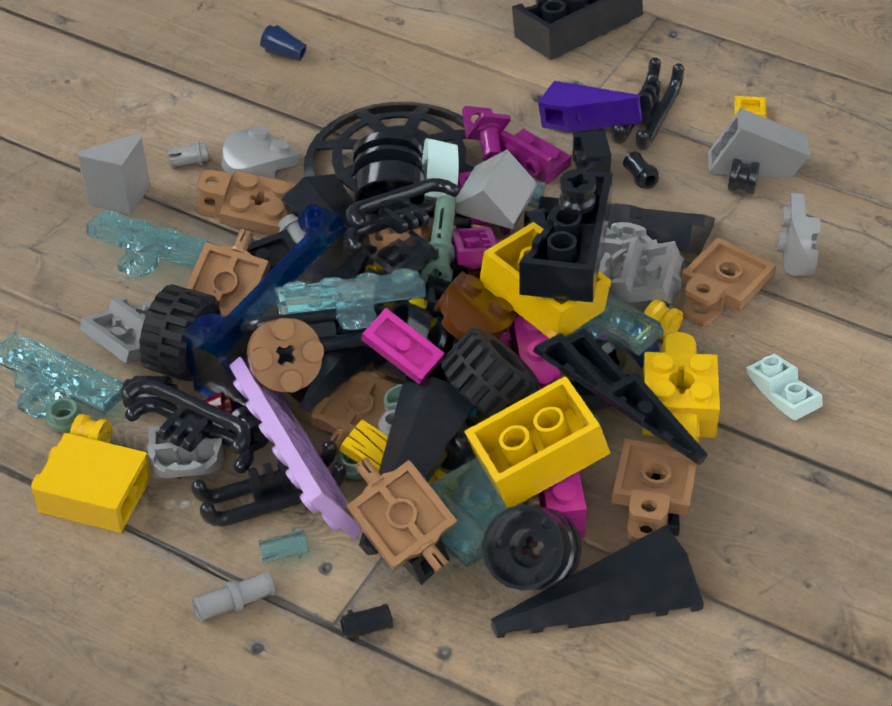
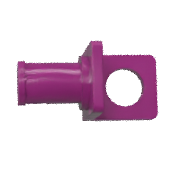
M464 106L462 114L466 139L481 140L482 158L484 161L501 153L499 133L511 121L510 115L495 114L490 108ZM479 115V117L473 124L471 121V116Z

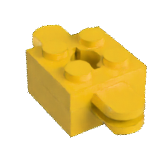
M670 333L666 335L663 341L661 352H644L642 380L698 443L699 438H716L720 413L718 356L715 354H697L695 339L687 333ZM642 427V435L655 436Z

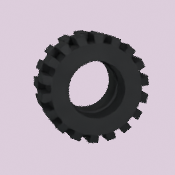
M175 284L167 285L162 291H159L146 313L140 335V358L146 369L187 382L199 377L215 351L220 333L221 311L215 296Z
M471 327L441 360L444 373L452 385L470 403L489 417L541 390L537 377L527 364L503 342L482 329Z

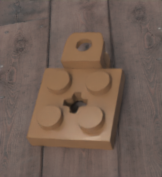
M203 170L196 191L200 194L196 203V211L206 216L219 218L220 224L273 235L280 230L278 223L285 216L289 215L281 199L297 183L237 170L232 179L231 173ZM215 181L218 184L215 186H210L206 182ZM213 200L215 205H208L205 202ZM255 201H261V206L255 205Z
M717 237L682 272V284L686 285L684 294L686 297H689L682 306L683 317L701 326H707L721 315L724 304L740 312L774 276L776 265ZM702 309L706 313L697 314L694 312V310Z
M624 438L611 503L629 506L626 532L630 541L635 542L650 534L641 532L639 528L642 526H649L653 531L664 525L667 526L669 513L688 516L697 464L669 445ZM653 473L660 474L661 480L651 479Z

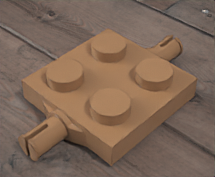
M240 229L234 246L221 247L205 242L186 288L215 296V299L219 302L221 321L242 323L249 319L271 267L268 260L252 256L247 252L254 235L248 230L245 232V229Z
M376 369L373 372H359L348 382L345 381L330 397H325L319 402L310 416L311 426L333 433L330 441H333L337 446L336 455L340 453L339 450L343 441L361 419L379 430V420L386 412L383 401L384 395L390 388L397 385L386 379L387 374Z
M368 457L362 459V463L358 462L354 468L368 485L360 496L346 505V510L393 572L411 558L421 555L425 557L435 570V573L440 572L441 567L444 569L449 564V561L445 559L435 545L441 536L457 525V520L412 462L408 460L396 470L382 475L375 469Z

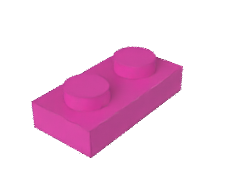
M387 308L362 334V341L419 385L444 357L443 351Z

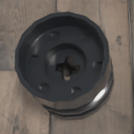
M380 131L368 134L357 141L353 147L355 202L424 180L421 173L423 165L421 159L422 148L416 138L398 131ZM425 194L411 198L410 202L414 205L423 203ZM379 209L368 214L379 216Z
M405 300L392 311L393 314L443 351L444 357L459 341L442 326V317L436 316L431 319L430 311ZM374 350V369L396 379L405 376L406 382L414 381ZM441 361L426 378L435 377L447 381L448 378L441 366Z
M531 505L509 507L496 515L485 531L482 545L484 561L492 576L506 587L521 591L548 589L572 576L579 566L582 553L580 534L570 518L558 510ZM538 542H543L544 548L539 550V555H535L533 548L538 546Z

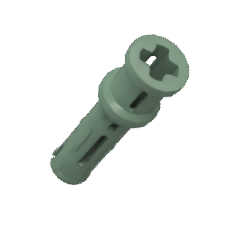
M440 195L435 200L431 241L428 243L434 247L439 258L434 260L430 257L426 260V267L422 268L421 277L424 282L427 281L429 275L451 281L453 277V270L450 265L455 258V248L451 242L457 203L456 199L450 195Z

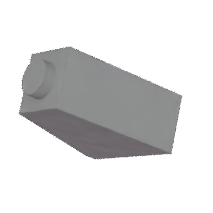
M740 108L708 151L709 173L730 176L733 159L735 158L740 159L745 164H751L752 162L760 163L758 177L793 178L801 167L806 166L810 159L811 151L809 150L808 135Z

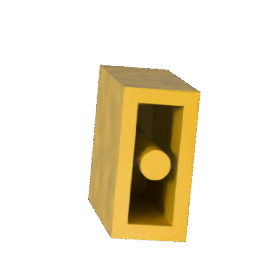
M64 433L58 445L53 446L50 450L48 461L42 472L37 474L32 481L31 494L34 496L38 512L122 533L152 478L147 452Z

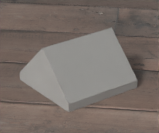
M137 133L77 152L89 205L131 215L151 186L141 134Z
M505 150L474 167L459 195L456 197L457 207L455 211L460 215L514 230L537 188V183L508 150Z

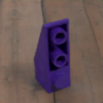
M554 81L538 101L543 128L576 132L613 127L617 123L631 125L642 122L640 95Z

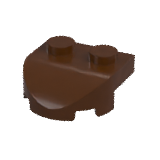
M463 271L449 284L434 306V311H441L444 315L441 322L442 326L458 340L471 327L482 329L500 339L519 315L513 310L512 305L507 300L495 297L484 288V284L473 275H467Z

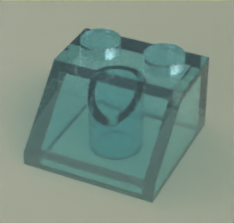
M475 458L430 484V487L457 520V525L440 538L445 548L467 568L484 558L482 545L485 531L493 518L507 509L481 464ZM523 501L522 503H520V504H518V505H516V506H519V505H527V504Z

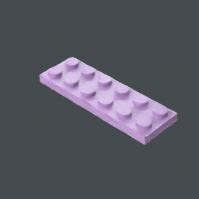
M239 357L229 365L237 378L233 384L246 399H249L246 403L249 411L258 420L262 421L259 425L261 432L269 441L275 443L272 451L284 465H288L289 469L285 472L298 489L303 490L300 499L313 514L320 511L325 522L335 532L342 529L354 539L362 530L346 510V505L349 502L281 392L265 388L257 382L251 374L250 365L242 357Z

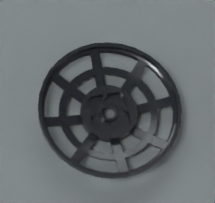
M386 102L355 109L326 125L315 136L308 147L304 159V177L315 176L313 159L316 151L333 150L332 164L335 175L341 183L355 192L354 164L346 168L344 167L342 151L343 149L353 150L358 139L349 138L367 125L374 131L373 133L398 131L416 138L422 148L421 159L423 158L426 138L441 142L453 141L458 146V173L471 172L474 166L466 163V148L462 140L466 139L465 128L454 130L445 122L429 115L444 118L464 128L463 116L446 108L427 103ZM393 118L408 119L403 126L387 127L381 122V120ZM358 119L361 120L345 130L338 139L325 140L342 126ZM424 121L440 128L444 132L429 135L425 131L418 129V127ZM368 213L367 215H362L366 221L379 217Z

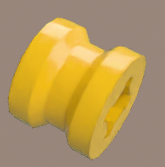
M656 299L646 308L641 322H646L648 326L653 327L658 338L664 341L666 335L678 331L683 320V312L677 308L669 309L664 301Z
M79 414L73 421L70 434L110 443L113 431L112 422L102 418L96 421L92 420L90 415Z

